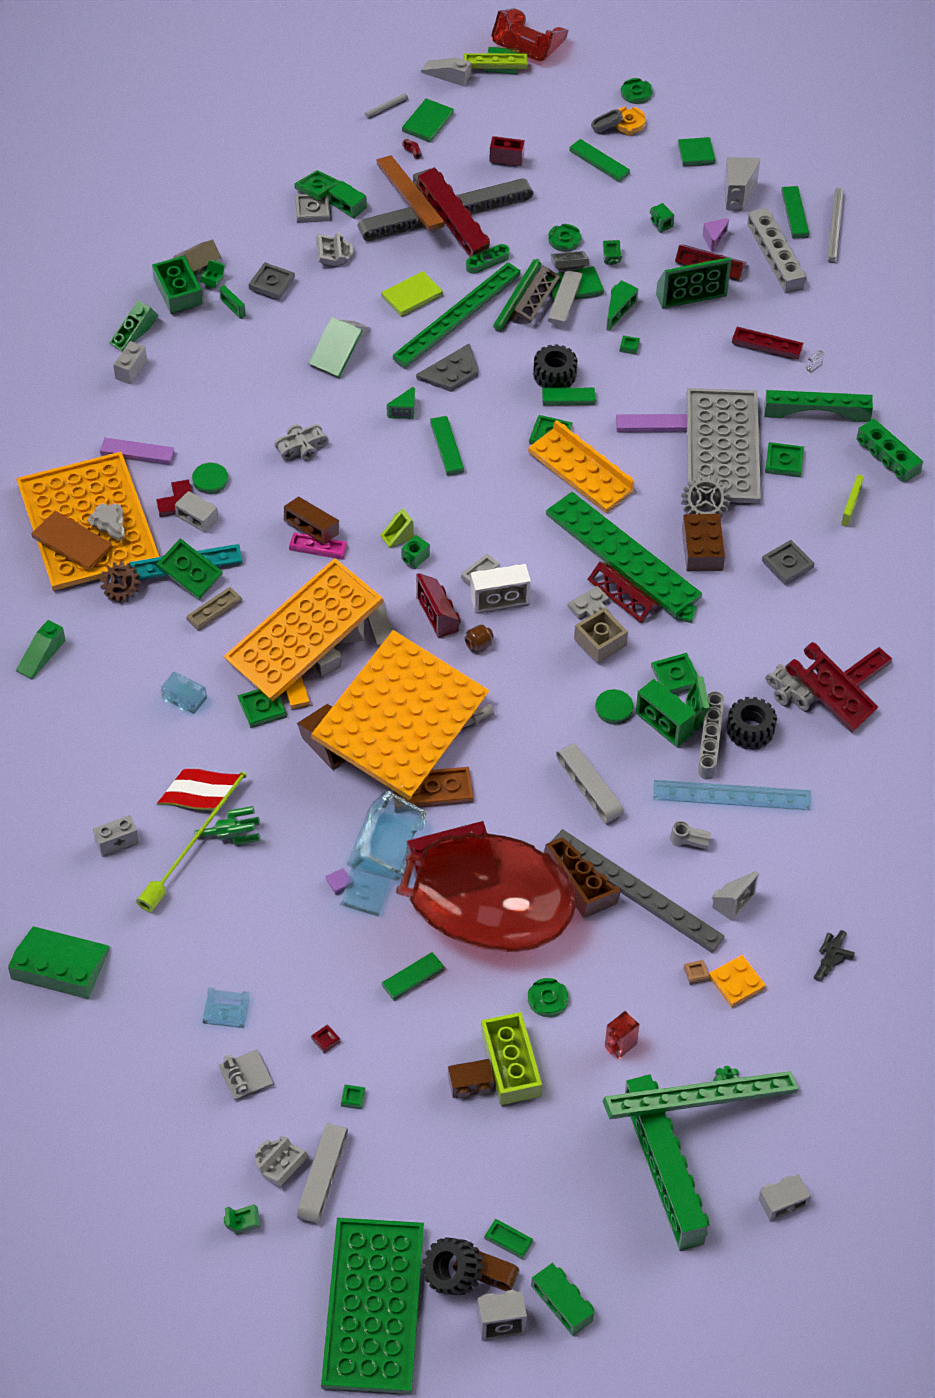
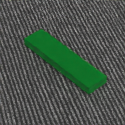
M579 139L570 146V152L618 182L630 174L629 168L582 139Z
M782 187L781 192L792 238L809 237V229L799 187Z
M448 417L431 418L430 425L446 475L463 473L464 466Z

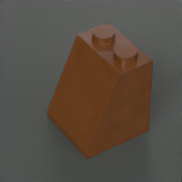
M327 703L299 721L297 725L302 739L333 770L346 762V760L310 738L313 731L332 708Z

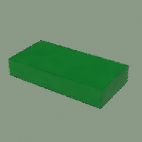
M225 285L219 287L220 300L240 319L245 317V304Z
M496 1218L484 1236L485 1240L520 1259L524 1258L533 1243V1238Z

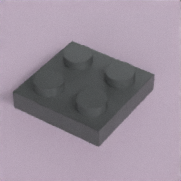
M585 251L551 254V261L558 270H567L568 267L581 269L589 265V258Z
M264 262L250 281L249 289L279 300L294 280L295 273Z
M792 540L762 557V561L784 584L811 570L815 564Z

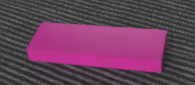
M293 532L289 544V550L341 560H343L347 548L346 541L331 539L327 543L322 544L307 534Z

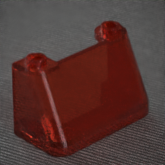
M511 8L498 11L491 34L492 41L495 44L519 54H527V57L533 60L544 61L566 40L569 30L556 27L553 31L546 30L545 34L524 26L526 22L524 12Z

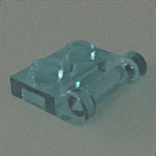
M209 987L203 1014V1024L244 1028L250 992L219 991ZM214 998L242 1002L241 1005L215 1003Z

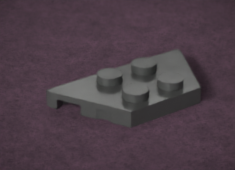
M471 345L463 346L417 373L416 379L418 381L422 379L431 382L432 386L441 387L451 392L477 377L478 369Z

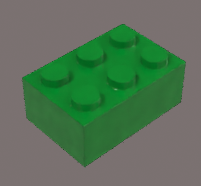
M184 255L152 264L153 279L170 314L203 304L202 290Z
M652 679L638 691L635 714L676 748L693 735L696 712L691 706H687L676 694H672L666 689L664 684Z

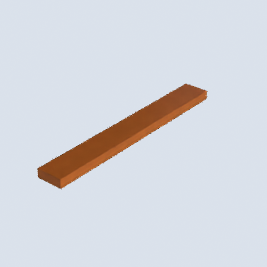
M392 155L376 159L378 167L429 231L445 227L443 219Z

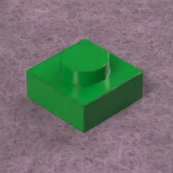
M688 606L674 619L692 623L697 606Z

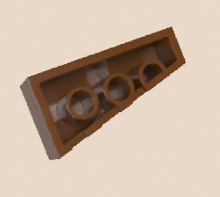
M562 837L545 845L542 856L543 860L583 918L618 903L621 890L608 882L609 879L604 874L601 875L597 872L590 861H585L581 857V853Z

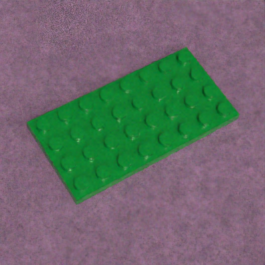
M337 1217L321 1379L322 1389L412 1394L424 1223Z

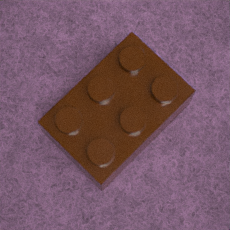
M684 514L682 535L686 571L723 570L725 551L720 514Z

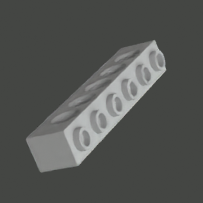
M768 208L748 212L747 225L784 293L804 289V284L807 280L806 273L802 271L799 261L795 259L792 248H789L786 237H783L779 225L774 221L773 214H770Z

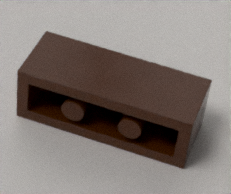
M298 496L284 505V521L322 544L339 535V520Z

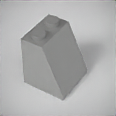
M727 157L724 178L726 210H743L757 186L760 158Z

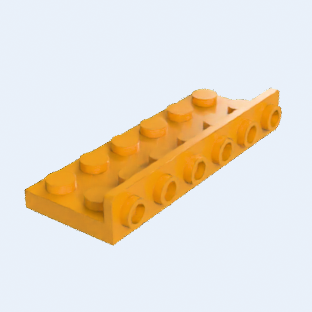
M557 420L554 422L551 431L528 447V452L605 513L609 512L633 492L635 481L630 475L620 470L617 465L611 463L604 455L597 452L590 444L584 442L577 434H574Z

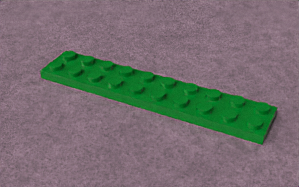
M570 492L546 510V515L674 617L680 615L684 609L702 598L701 591L574 492Z

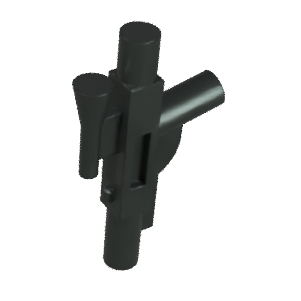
M844 930L839 931L832 943L830 941L834 935L829 932L826 933L824 943L819 952L823 953V951H826L827 953L821 959V965L814 975L816 981H821L824 975L828 976L833 965L840 963L843 958L853 960L855 952L840 948L847 935Z

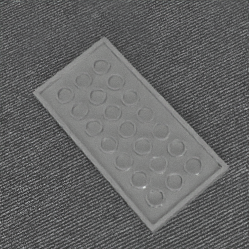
M687 388V483L688 481L694 483V477L700 480L701 475H704L705 479H707L708 475H711L712 481L717 477L718 484L720 482L724 483L721 488H728V491L724 494H730V498L726 500L734 503H760L757 390ZM699 487L705 491L711 489L710 487ZM694 492L691 493V501H698ZM717 493L713 497L714 502H720ZM709 497L702 498V501H708Z

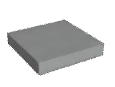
M307 194L295 195L297 223L330 221L328 195L320 200Z

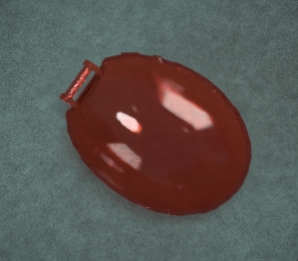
M466 833V835L446 836L425 847L422 857L407 854L405 858L407 863L400 886L396 889L397 894L409 897V901L416 912L429 925L442 934L473 947L502 952L527 951L554 941L570 925L576 908L575 887H573L568 873L561 864L558 865L551 858V855L539 851L534 845L525 841L485 833V835ZM414 865H417L419 870L413 889L408 888Z

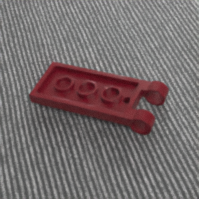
M811 642L804 648V654L809 659L815 660V662L805 669L798 660L792 659L785 666L786 671L791 676L797 677L851 732H854L877 710L878 706L816 643Z

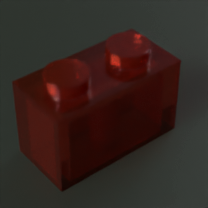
M626 1011L622 1012L607 1024L605 1048L618 1059L636 1046L638 1041L640 1024Z

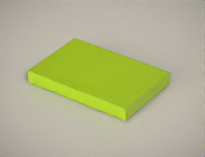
M424 271L381 292V296L400 316L443 295V290Z

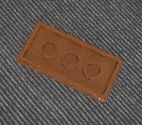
M56 510L31 533L32 538L88 571L113 548L112 543Z
M469 766L432 770L410 800L393 791L395 810L474 803Z

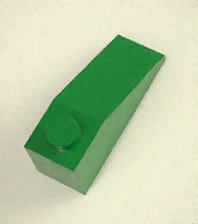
M623 280L611 289L606 328L608 331L638 301L639 289Z
M47 620L36 632L16 672L32 680L66 641L63 627Z

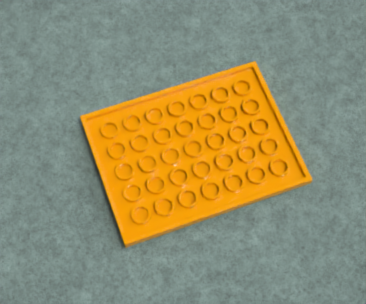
M122 452L16 478L33 531L56 510L109 541L113 546L88 571L36 540L53 591L104 578L105 576L102 574V571H108L107 565L112 568L113 562L119 565L120 561H123L126 565L132 561L160 557ZM114 503L121 505L124 511L122 515L124 519L122 526L125 530L124 539L118 541L110 537L107 532H101L97 527H92L88 523L87 519L94 513L98 505L107 504L109 506Z
M392 630L316 727L310 738L410 800L490 690Z

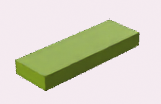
M857 474L843 513L842 526H849L864 480L862 475Z

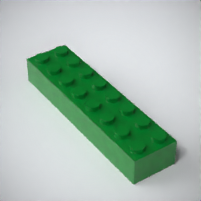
M651 1074L626 1080L625 1093L659 1089L657 1081H653ZM665 1112L631 1116L632 1124L679 1251L703 1245L708 1235L709 1218L706 1213L703 1214L702 1200L700 1195L695 1193L693 1176L687 1172L688 1164L684 1155L681 1156L679 1151L681 1146L678 1137L673 1135L671 1118H667Z

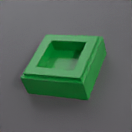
M623 335L619 352L636 355L640 338Z
M345 1084L341 1106L362 1110L366 1091L365 1087Z

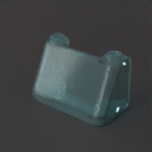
M388 790L384 791L371 804L347 865L355 870L396 881L400 878L403 879L408 872V868H406L407 863L404 862L407 855V840L413 839L414 834L424 828L427 812Z

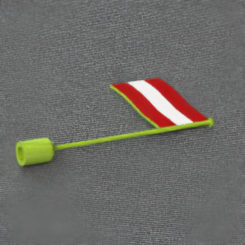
M183 769L157 802V805H177L192 809L214 811L160 882H149L136 900L140 908L150 913L154 911L166 895L165 881L241 780L247 777L246 772L228 774L202 769Z

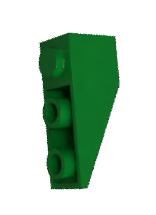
M137 300L109 343L123 352L130 341L135 342L151 328L159 315L151 307Z

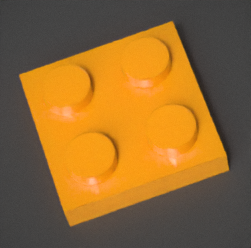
M743 955L709 973V979L731 1008L766 988V984Z

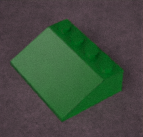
M731 257L664 270L657 282L656 296L662 309L727 296Z
M33 926L12 956L8 965L10 977L12 980L89 999L110 946Z

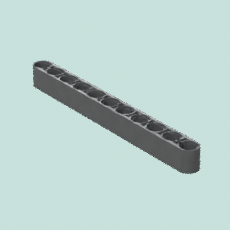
M525 178L456 196L460 197L463 206L472 215L529 200L534 192ZM411 207L362 219L357 227L363 239L371 241L422 228L425 225Z

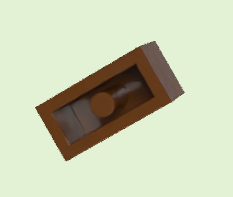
M489 1059L448 1066V1079L452 1098H466L469 1095H484L494 1091V1077Z

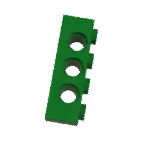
M875 418L858 428L856 440L859 444L870 451L885 467L894 472L898 478L906 483L921 473L923 460Z

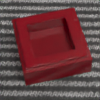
M328 1024L311 1035L312 1041L323 1053L340 1043V1038Z

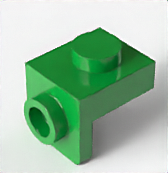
M620 240L603 241L604 262L609 264L621 262Z
M209 260L207 270L201 275L200 282L208 287H216L223 280L225 264Z
M254 1204L237 1210L226 1207L224 1216L225 1226L235 1234L259 1228L258 1207Z

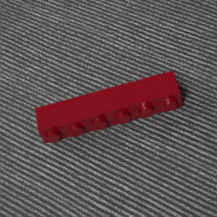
M434 167L418 175L417 186L443 219L468 256L472 257L489 249V237L482 232L479 223L474 221L470 211L463 206L460 197L455 195L452 186L446 183L443 174Z

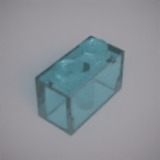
M173 672L161 686L162 698L167 703H173L183 711H188L192 714H195L207 699L206 687L176 672Z

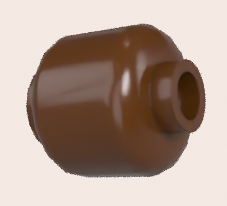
M480 624L469 629L464 640L470 650L480 652L492 645L494 635L489 627L486 628Z

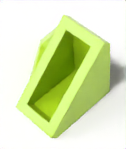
M402 508L394 514L389 525L380 536L388 547H395L414 537V521L405 509Z

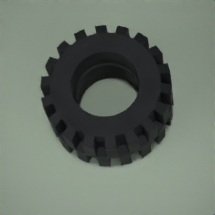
M555 344V346L547 345V347H542L534 356L533 375L534 380L537 381L536 383L542 385V388H567V386H572L577 377L578 359L576 354L564 345L559 346V344Z
M745 697V700L739 699L737 703L734 702L729 710L726 727L731 741L735 740L736 745L740 744L745 749L746 747H750V749L757 747L759 749L762 748V745L766 746L769 744V741L773 739L777 721L776 711L774 708H771L772 705L765 703L764 699L758 700L757 697H753V699ZM744 721H755L759 725H748Z
M450 1237L438 1239L437 1243H432L430 1245L431 1250H427L425 1253L427 1258L423 1259L425 1268H422L423 1273L427 1275L425 1277L426 1282L430 1283L429 1287L436 1289L438 1293L448 1295H465V1292L470 1293L473 1291L472 1287H477L479 1284L477 1280L482 1278L483 1274H480L481 1269L484 1270V1265L481 1264L483 1260L482 1255H478L479 1249L473 1247L474 1244L472 1242ZM455 1255L458 1268L456 1274L451 1277L448 1267L451 1258Z

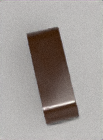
M479 1251L478 1255H482L483 1258L481 1264L484 1265V1270L481 1269L480 1274L483 1275L477 1281L504 1291L512 1290L520 1269L513 1263ZM457 1259L453 1264V1269L455 1271H457L458 1268Z

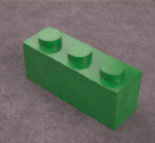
M552 1262L532 1277L531 1287L569 1333L574 1336L593 1322L595 1310L588 1300L585 1301L580 1296L581 1293L575 1284H570L566 1279L567 1276L563 1269L557 1268Z

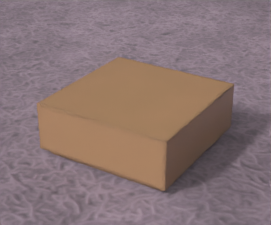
M704 960L684 964L689 985L709 981L710 976Z

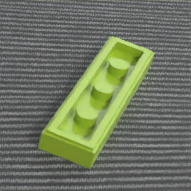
M463 54V60L471 62V68L527 69V54Z

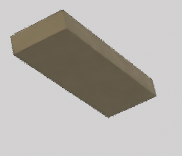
M229 587L188 614L186 619L199 631L240 604L242 598Z

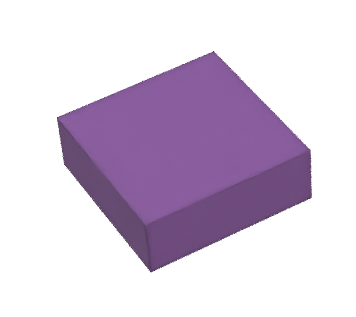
M344 868L326 875V881L334 894L353 887V882Z

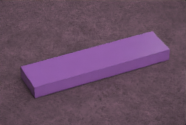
M616 414L617 432H687V414Z
M104 437L100 455L122 452L123 457L126 459L170 465L175 451L174 447Z

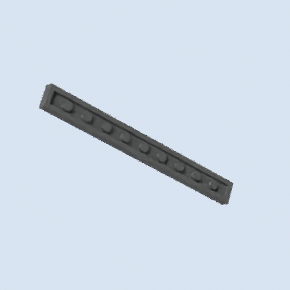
M562 829L552 839L554 841L563 837L581 853V857L585 861H590L594 865V869L601 875L604 874L609 879L608 882L614 887L617 886L623 895L709 952L713 953L724 940L725 935Z

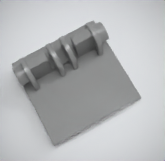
M257 1049L236 1058L228 1054L224 1057L223 1063L218 1065L234 1100L273 1085Z

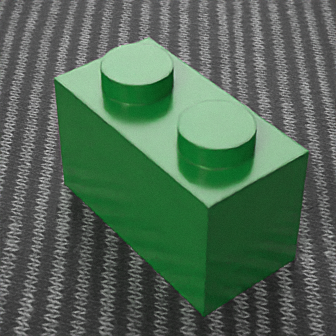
M344 181L339 182L328 191L329 204L353 219L367 209V196Z

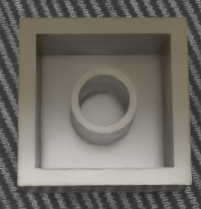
M605 607L575 625L574 640L597 663L627 646L628 631Z

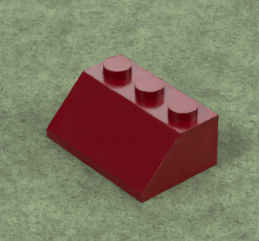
M421 573L416 574V598L437 637L441 638L459 632L461 619L459 614L454 612L451 599H447L444 586H440L436 578Z

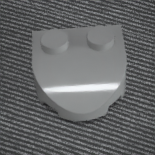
M336 233L334 237L322 234L316 236L319 263L341 266L351 257L353 246L351 242L347 243L344 240L343 235Z
M280 1136V1140L272 1142L269 1139L266 1140L255 1152V1164L262 1177L279 1187L309 1157L305 1150L291 1144L289 1138Z

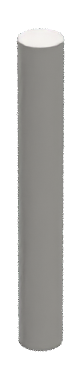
M404 93L365 112V116L370 118L408 99V96Z

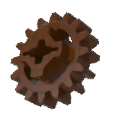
M120 561L119 565L113 562L112 568L107 565L108 571H102L105 577L100 578V581L104 583L100 588L105 590L104 594L106 596L110 595L109 598L112 601L115 597L118 602H121V598L128 601L129 595L134 598L133 592H139L136 586L141 585V582L137 580L140 578V575L136 573L137 569L135 567L131 568L132 565L130 563L125 565L123 561ZM116 577L122 580L124 587L121 584H119L118 579Z

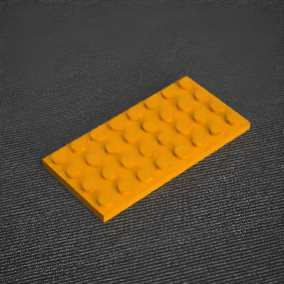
M334 558L224 655V658L273 702L384 603V600L378 593Z

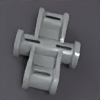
M295 424L288 428L286 436L280 437L275 441L274 446L281 452L283 460H290L301 455L303 460H310L316 455V449L324 447L329 439L327 435L323 434L322 427L319 424L312 425L303 430L301 425Z
M779 664L774 672L767 674L765 677L768 685L776 690L774 697L781 705H786L790 700L801 710L806 711L811 703L819 700L797 677L791 676L783 664Z

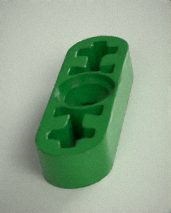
M499 244L469 257L466 260V271L475 274L507 260L510 253L509 247L505 244ZM490 257L492 260L486 261L484 258Z

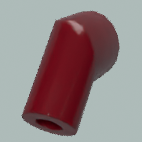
M404 139L402 141L403 148L406 151L412 152L415 159H420L422 154L419 145L414 141Z

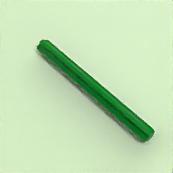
M533 259L493 324L496 331L503 329L541 267L542 263L539 259Z

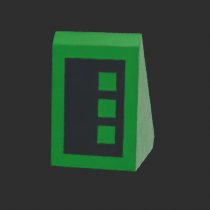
M411 387L386 404L388 418L414 419V387Z

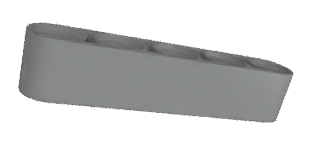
M717 691L710 692L707 696L710 708L703 723L698 774L704 779H710L715 775L724 705V696Z
M575 743L556 752L561 766L604 823L624 815L623 807Z
M326 1123L298 1207V1219L314 1223L320 1222L346 1142L348 1128Z

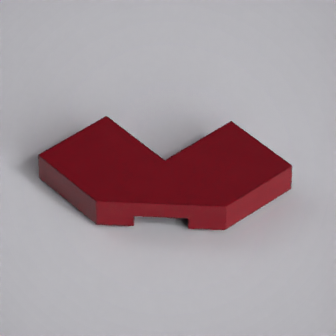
M189 479L171 482L173 496L156 499L159 517L176 514L175 504L188 491L192 493Z

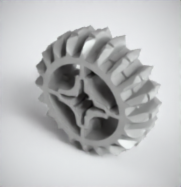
M701 475L700 480L694 477V483L688 481L689 487L684 486L683 490L686 493H681V497L684 498L681 500V504L686 505L683 507V511L689 510L687 514H720V518H722V512H727L728 508L726 506L730 504V501L726 500L730 498V494H724L728 491V488H721L724 483L720 482L718 484L717 477L712 481L711 475H708L707 479L704 478V475ZM699 487H710L711 489L705 491ZM692 492L696 494L695 496L698 499L695 506L691 502ZM716 493L720 498V505L718 507L713 500ZM709 497L708 501L701 502L702 498ZM702 508H707L711 512H702L699 510Z

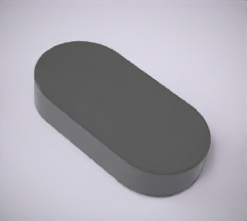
M618 109L611 110L595 118L591 123V127L597 133L605 131L619 124L623 119V115Z

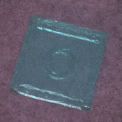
M351 868L340 905L379 917L389 880Z

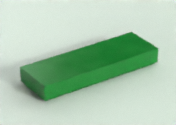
M595 387L542 388L543 405H595Z
M431 952L384 980L382 987L394 1001L443 971L444 965Z

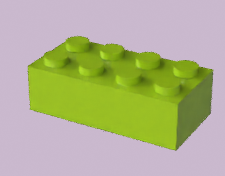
M522 1012L481 1020L480 1032L487 1058L490 1060L500 1105L541 1097L542 1082Z

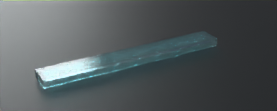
M654 780L653 800L810 810L811 790Z

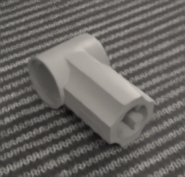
M677 821L672 827L670 841L676 846L687 844L707 849L711 832L690 827L684 821Z

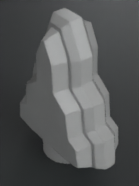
M116 503L109 506L107 504L98 505L94 513L87 519L88 523L92 527H97L101 532H107L110 537L118 541L125 538V530L122 526L124 511L121 505Z

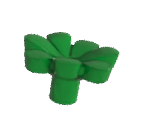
M724 1066L723 1069L717 1068L715 1074L718 1076L714 1077L713 1081L740 1078L738 1077L739 1071L736 1068H730V1066Z

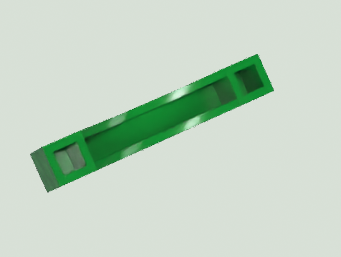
M766 390L764 417L783 418L801 411L821 410L840 414L851 421L869 422L873 411V395Z

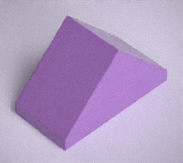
M724 218L704 223L703 237L711 252L716 250L728 232L729 219Z

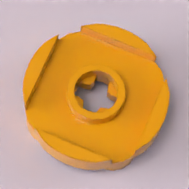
M621 107L618 109L622 113L623 119L614 126L617 130L627 136H632L645 127V114L642 110L636 107H632V109Z

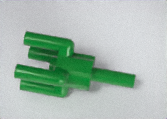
M254 806L229 810L227 812L228 819L218 820L216 827L206 828L198 838L217 835L219 840L232 838L235 845L261 841L259 833L240 836V833L254 831L255 825L260 824V818L237 819L239 816L255 814Z

